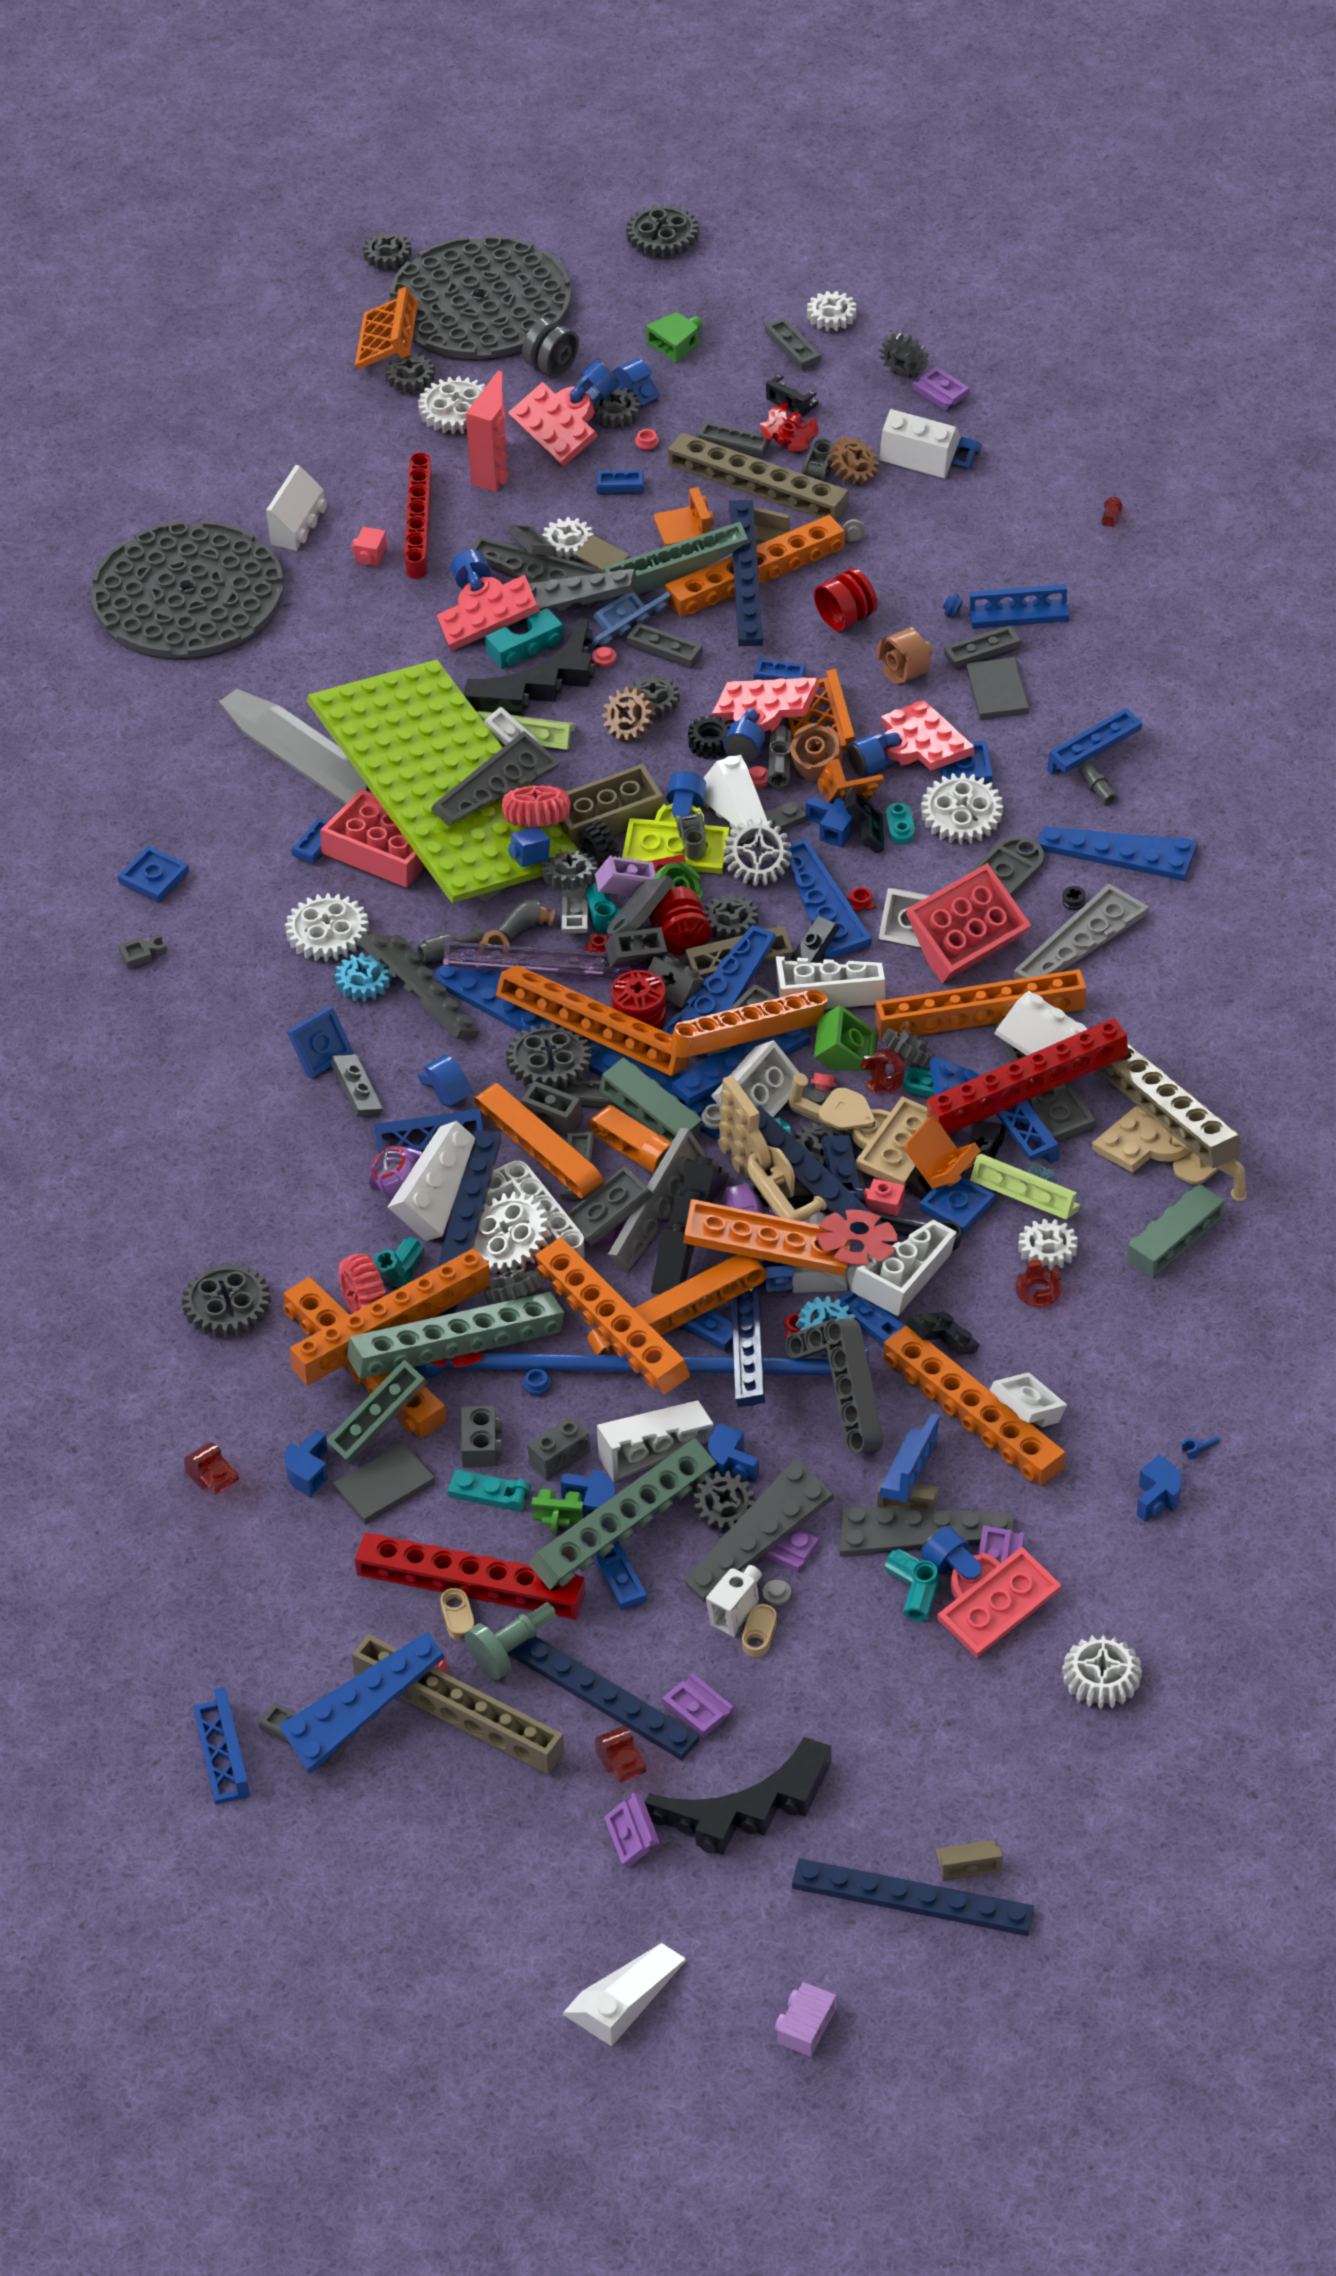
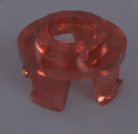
M888 1048L880 1049L874 1055L865 1056L862 1059L860 1069L871 1070L873 1078L865 1083V1087L873 1093L882 1090L892 1092L901 1087L905 1074L904 1065L900 1056L894 1050ZM886 1064H893L895 1072L887 1075Z
M1040 1259L1028 1261L1026 1272L1017 1275L1016 1293L1024 1303L1031 1306L1042 1307L1052 1304L1061 1294L1060 1271L1057 1267L1052 1268V1272L1043 1270ZM1034 1284L1046 1286V1288L1036 1289L1035 1295L1028 1292L1029 1287Z

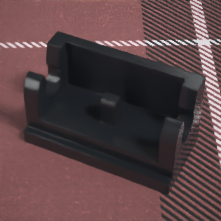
M780 374L766 382L767 400L776 405L787 403L788 411L798 412L802 417L819 404V400H812L817 395L816 392L810 391L804 396L798 393L797 390L786 387L785 383H779L784 378Z

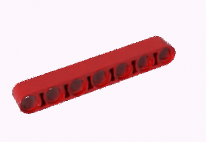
M424 452L413 454L409 460L404 558L406 575L412 579L424 577L427 574L432 468L431 458Z

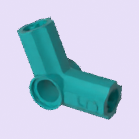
M593 883L585 890L592 916V928L596 933L607 934L609 924L621 909L615 907L611 902L609 894L599 892L597 883Z
M409 1237L408 1239H403L395 1252L389 1249L378 1252L373 1261L377 1266L378 1272H380L383 1283L397 1288L410 1283L413 1269L425 1253V1249L417 1239Z
M900 1549L893 1550L887 1558L884 1566L885 1571L911 1585L904 1607V1616L918 1622L928 1620L935 1596L941 1589L938 1569L933 1562L920 1561Z

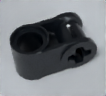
M984 1120L976 1122L968 1145L976 1143L981 1150L979 1154L995 1159L1004 1140V1124Z

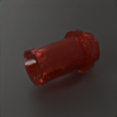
M1110 497L1104 502L1105 511L1101 522L1104 526L1114 527L1117 524L1118 514L1123 509V504L1119 498Z

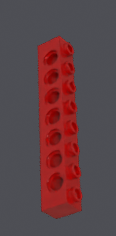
M1115 1018L926 1099L927 1117H935L947 1135L1127 1057V1034Z
M365 1532L355 1557L356 1573L358 1576L441 1593L450 1588H458L463 1590L467 1597L471 1599L534 1611L548 1602L555 1609L554 1613L556 1616L577 1620L586 1593L585 1577L573 1573L575 1577L562 1587L558 1584L550 1590L529 1565H524L517 1561L500 1560L492 1556L470 1554L462 1550L445 1549L437 1545H425L408 1539L401 1540L386 1537L383 1534Z

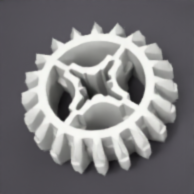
M758 818L756 825H754L752 819H748L747 827L740 822L738 823V830L731 829L730 834L732 837H726L725 843L729 846H724L723 852L729 855L724 857V862L731 863L727 870L729 872L737 870L734 875L735 879H738L741 875L744 876L743 884H747L748 880L751 879L753 880L752 885L754 887L757 886L758 880H761L762 885L766 886L768 878L772 882H776V874L783 876L785 873L783 868L789 867L790 862L786 859L792 856V853L787 851L791 847V843L783 842L787 838V834L782 833L778 835L781 827L776 826L772 829L771 820L767 822L766 826L762 825L761 818ZM755 835L753 843L737 846L745 837ZM763 836L770 839L776 849L766 845L763 841ZM758 842V849L761 855L756 862L757 856H755L754 849ZM738 855H741V858L748 859L752 869L745 866ZM771 858L777 859L771 867L760 870L763 861H771Z
M1103 1634L1100 1640H1096L1091 1635L1089 1642L1081 1639L1078 1646L1072 1645L1070 1653H1067L1065 1656L1062 1674H1064L1065 1686L1068 1687L1070 1695H1076L1078 1703L1087 1699L1088 1707L1095 1702L1098 1703L1101 1710L1104 1703H1108L1113 1709L1115 1701L1123 1705L1126 1697L1132 1699L1134 1690H1138L1140 1686L1142 1670L1140 1667L1141 1662L1139 1657H1136L1134 1648L1128 1649L1126 1641L1118 1644L1116 1636L1111 1641L1106 1640ZM1101 1666L1104 1667V1668H1103V1672H1104V1675H1103V1676H1101Z

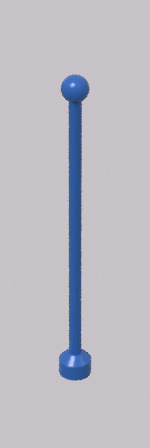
M864 1345V1346H865V1351H866V1356H867V1361H868V1365H869V1350H868V1345ZM481 1353L484 1357L468 1366L454 1367L449 1358L445 1367L430 1363L413 1367L424 1378L436 1377L444 1369H541L550 1371L634 1372L625 1356L621 1358L619 1355ZM681 1356L685 1360L689 1373L734 1374V1357ZM763 1358L764 1374L832 1375L829 1359Z

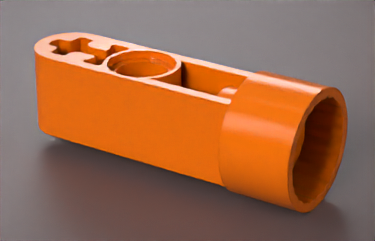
M608 1105L588 1121V1127L591 1132H594L595 1136L653 1175L672 1144L665 1137L656 1134L612 1105Z

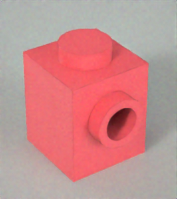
M362 527L358 538L354 539L352 543V553H355V562L378 566L387 549L386 531Z
M873 1179L870 1189L866 1188L864 1191L863 1204H866V1208L871 1211L899 1217L905 1202V1185Z

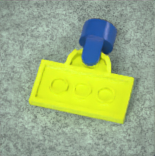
M679 771L671 775L666 796L670 805L666 806L663 804L658 810L655 820L629 818L622 859L629 858L635 861L638 859L645 862L684 854L681 837L678 834L676 815L680 814L682 817L694 815L697 811H701L700 808L703 806L707 787L705 779L692 771ZM704 825L707 853L699 860H691L685 856L686 864L693 867L696 872L723 874L724 857L726 856L723 848L728 846L725 843V839L729 837L730 829L729 827Z

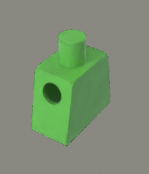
M680 313L668 315L646 325L647 343L677 363L699 344V329L703 327L702 320L698 316L688 320Z

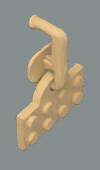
M796 1073L793 1077L794 1081L789 1097V1107L792 1111L820 1124L823 1122L827 1124V1127L836 1128L837 1131L845 1130V1135L852 1137L857 1146L863 1149L856 1160V1168L883 1181L906 1185L916 1166L905 1152L904 1144L928 1119L927 1107L902 1096L891 1112L881 1109H870L863 1095L847 1088L833 1090L821 1106L802 1097L803 1087L808 1084V1078L802 1073Z
M733 1075L723 1078L722 1091L720 1092L722 1102L720 1107L721 1121L719 1123L720 1139H718V1144L724 1154L727 1153L731 1158L734 1169L738 1173L741 1172L746 1180L750 1178L778 1217L802 1221L821 1210H825L827 1204L819 1196H815L814 1201L794 1210L786 1199L794 1195L795 1174L790 1162L779 1148L767 1146L759 1130L760 1113ZM768 1169H770L771 1176L769 1177L765 1172Z
M1138 1105L1092 1142V1150L1132 1173L1150 1158L1164 1162L1173 1161L1175 1176L1190 1184H1201L1220 1169L1233 1177L1234 1189L1231 1191V1197L1236 1201H1243L1247 1197L1245 1169L1240 1162L1233 1159L1213 1169Z

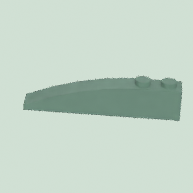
M737 522L605 566L604 571L606 573L634 569L637 575L634 593L639 595L663 587L665 584L711 565L748 543V538L741 522ZM623 595L613 597V600L615 601Z

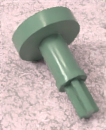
M546 1602L527 1616L520 1614L516 1617V1620L495 1634L483 1624L475 1625L465 1632V1641L471 1655L491 1679L500 1680L510 1673L512 1669L507 1653L526 1640L535 1637L538 1628L556 1617L555 1609Z

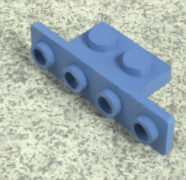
M633 591L624 594L600 609L593 617L604 632L595 637L590 647L593 650L599 646L606 647L614 640V636L619 634L622 637L632 629L631 626L635 623L643 624L650 617L649 614L654 611L656 614L662 612L668 606L667 601L671 594L666 592L644 606Z

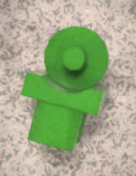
M541 1489L538 1497L532 1498V1519L541 1521V1525H551L552 1534H558L560 1526L570 1527V1524H577L584 1518L580 1492L566 1493L565 1500L555 1499L554 1491Z

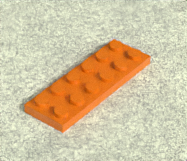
M691 1199L683 1240L685 1244L845 1276L848 1264L834 1258V1255L840 1248L828 1252L821 1248L816 1233L832 1232L819 1227V1225ZM851 1240L845 1243V1247L850 1250Z

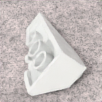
M729 756L716 761L704 777L707 787L703 805L706 808L711 807L715 810L716 815L720 819L724 817L730 822V826L738 830V823L740 822L747 827L748 819H752L754 825H756L758 818H761L762 825L766 826L767 818L742 756ZM750 835V836H747V837H745V838H746V839L754 838L755 835Z

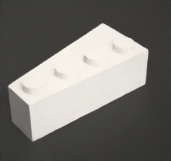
M776 956L779 997L808 990H818L827 996L825 1009H833L839 1005L844 1008L875 1005V1001L886 1000L882 963L848 961L846 965L834 962V960L824 959L823 963L808 962V958H798L797 962L785 961V957Z
M457 1121L438 1128L388 1205V1208L425 1241L443 1236L475 1141V1137Z
M935 1220L930 1221L911 1233L904 1242L900 1243L898 1241L892 1245L896 1249L886 1259L877 1262L872 1258L871 1263L856 1268L851 1292L899 1316L951 1255L957 1232Z
M698 1400L598 1424L599 1460L613 1482H616L662 1462L693 1438H696L701 1445L708 1443L714 1431V1425Z

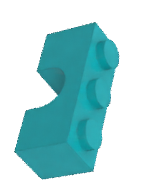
M548 608L527 617L528 632L525 634H514L507 627H504L485 636L486 653L501 670L508 666H513L530 656H535L550 647H555L564 641L563 624Z

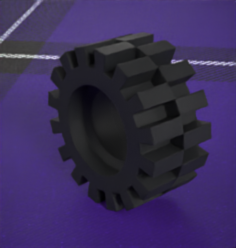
M709 715V719H705V716H701L700 721L695 719L688 729V745L691 748V752L693 754L696 753V756L699 758L704 755V759H708L709 756H712V759H717V755L720 757L725 756L724 752L726 753L723 741L731 726L730 723L728 724V720L724 719L721 721L720 716L713 719V715ZM708 735H714V736H717L718 738H715V739H705V738H703V737L708 736Z
M601 820L582 827L578 833L580 837L579 843L582 844V851L588 853V858H595L598 870L610 855L618 858V854H620L617 849L618 844L614 841V835H611L610 828H607L606 824L602 823Z

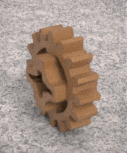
M845 436L843 440L839 439L830 449L831 455L828 457L829 460L833 461L830 467L837 469L836 476L842 475L844 482L849 479L851 485L858 482L860 486L865 482H870L878 472L876 467L879 465V462L874 460L877 454L871 453L872 446L866 447L865 440L858 442L855 436L851 440L848 436Z
M625 687L624 692L618 689L616 690V697H608L611 701L610 705L604 704L603 706L608 709L607 713L602 714V717L608 720L603 725L606 728H610L608 732L610 735L616 736L621 741L625 739L632 742L633 736L640 740L642 731L647 734L649 733L647 725H654V722L650 720V716L656 715V712L650 710L654 703L648 700L649 695L641 693V690L637 688L632 690L629 687Z

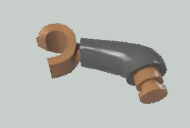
M535 899L526 900L517 905L497 930L489 931L484 935L479 944L478 956L484 958L487 956L488 951L496 950L501 953L500 963L506 964L509 944L525 929L535 927V923L543 925L545 922L549 923V927H552L556 909L552 908V911H549L547 907L540 905V900Z

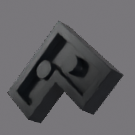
M854 786L846 789L844 807L849 815H853L861 823V842L874 853L882 852L885 850L883 814Z
M946 1312L909 1315L905 1323L922 1340L941 1339L958 1355L974 1354L980 1346L972 1338V1334L955 1323L954 1318Z

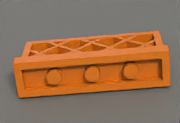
M407 286L398 290L396 299L363 314L355 366L358 370L396 353L401 358L410 355L418 302Z
M832 669L826 671L828 677L818 680L819 688L825 687L826 689L820 696L815 694L813 698L815 703L809 707L805 717L801 719L788 717L793 739L797 730L805 725L812 724L807 722L812 715L820 718L817 721L819 726H822L826 721L833 722L834 725L831 728L835 732L838 731L837 735L841 742L842 751L848 750L849 744L856 741L837 671ZM821 704L830 706L825 713L817 710Z

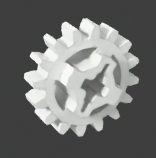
M826 291L825 295L818 293L817 298L812 297L811 303L807 304V319H810L811 325L817 324L818 329L825 327L826 331L830 328L838 331L840 326L845 329L846 323L852 325L853 319H856V303H853L852 297L847 298L846 293L838 295V291H835L834 294Z
M567 517L566 521H562L560 518L557 519V524L550 522L549 528H544L542 536L555 547L554 554H556V557L561 558L563 556L566 560H569L573 556L575 559H578L575 557V553L594 535L592 527H587V522L580 524L578 518L571 521L570 517Z
M1043 1219L1042 1224L1033 1221L1032 1228L1029 1226L1024 1227V1233L1019 1234L1018 1251L1021 1252L1022 1260L1029 1259L1028 1265L1032 1266L1037 1263L1040 1270L1044 1266H1048L1049 1270H1053V1265L1063 1268L1064 1261L1072 1262V1256L1077 1254L1078 1239L1074 1236L1073 1229L1067 1230L1066 1223L1059 1226L1056 1219L1052 1223H1048L1046 1219Z

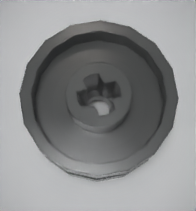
M549 318L540 319L527 333L522 347V358L526 364L540 369L541 372L554 378L559 377L573 364L579 349V337L576 332L561 326Z

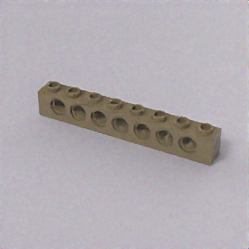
M681 433L668 448L670 467L820 519L830 515L837 522L848 508L847 489L700 438Z
M1128 1044L1127 1057L1097 1069L1104 1078L1213 1169L1240 1157L1239 1144L1241 1139L1237 1131L1228 1127L1220 1117H1216L1205 1105L1199 1103L1191 1093H1187L1175 1080L1165 1075L1163 1070L1153 1065L1146 1056H1142L1135 1050L1133 1045Z
M368 1634L352 1653L354 1674H361L399 1649ZM434 1667L415 1684L409 1686L407 1691L399 1697L547 1775L550 1774L565 1754L562 1733Z

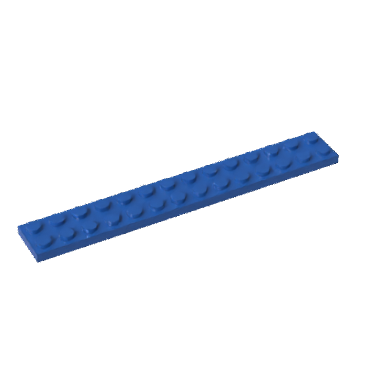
M463 946L433 973L432 977L444 985L448 993L519 1032L521 1030L531 1032V1026L540 1029L541 1024H544L546 1028H550L551 1024L554 1023L496 996L500 975L505 969L483 957L480 958L478 954ZM554 1023L556 1029L561 1027V1025ZM583 1036V1040H588V1046L591 1047V1065H589V1070L602 1077L603 1073L624 1057L630 1063L635 1064L650 1079L657 1081L669 1094L676 1096L688 1109L695 1111L701 1119L702 1113L707 1106L717 1104L712 1098V1093L688 1106L672 1091V1083L690 1071L686 1068L670 1076ZM702 1122L700 1131L718 1141L720 1139V1129L708 1128Z

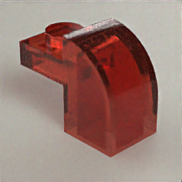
M212 1442L206 1443L184 1458L186 1474L201 1489L209 1486L215 1494H218L239 1480L238 1472L222 1457L221 1449Z
M621 1726L595 1737V1752L608 1773L614 1772L620 1783L647 1772L646 1764L633 1743V1735L626 1726Z

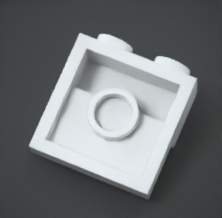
M1029 1372L993 1381L990 1391L998 1397V1400L1016 1412L1021 1420L1027 1423L1033 1422L1041 1427L1059 1423L1067 1407L1064 1401Z

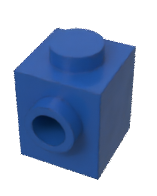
M538 827L511 833V840L508 846L509 855L521 867L549 861L550 839Z

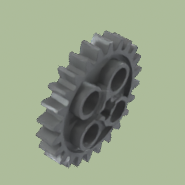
M661 203L660 207L656 208L653 204L651 206L652 209L643 207V212L636 211V216L631 215L630 221H627L626 237L628 243H631L632 248L636 247L637 252L644 250L645 256L652 253L653 258L657 254H661L662 258L666 254L674 257V252L681 255L682 249L689 251V245L694 246L695 241L698 240V220L694 219V214H688V209L681 211V206L674 209L672 204L664 207V204Z
M554 1023L551 1024L550 1028H546L544 1024H541L540 1029L531 1026V1032L521 1030V1036L514 1035V1042H509V1049H506V1063L510 1075L515 1074L516 1081L523 1079V1086L537 1081L544 1085L552 1086L554 1089H557V1085H561L566 1089L568 1082L576 1085L577 1078L584 1079V1072H589L591 1047L588 1046V1040H583V1035L581 1034L575 1035V1032L572 1030L565 1031L563 1026L556 1029ZM545 1043H548L553 1072L549 1070Z
M225 1262L223 1268H220L215 1263L214 1270L211 1271L204 1267V1275L195 1273V1281H187L188 1288H183L184 1296L181 1297L184 1316H187V1322L189 1324L193 1323L195 1330L202 1328L203 1335L213 1331L214 1338L219 1333H223L224 1337L228 1338L229 1332H233L238 1337L239 1330L241 1329L249 1333V1325L258 1327V1319L265 1320V1312L270 1311L269 1303H271L269 1285L266 1284L265 1277H259L258 1270L250 1273L249 1265L240 1269L239 1262L234 1267H229V1263ZM220 1283H223L225 1286L228 1302L231 1305L232 1317L228 1315Z

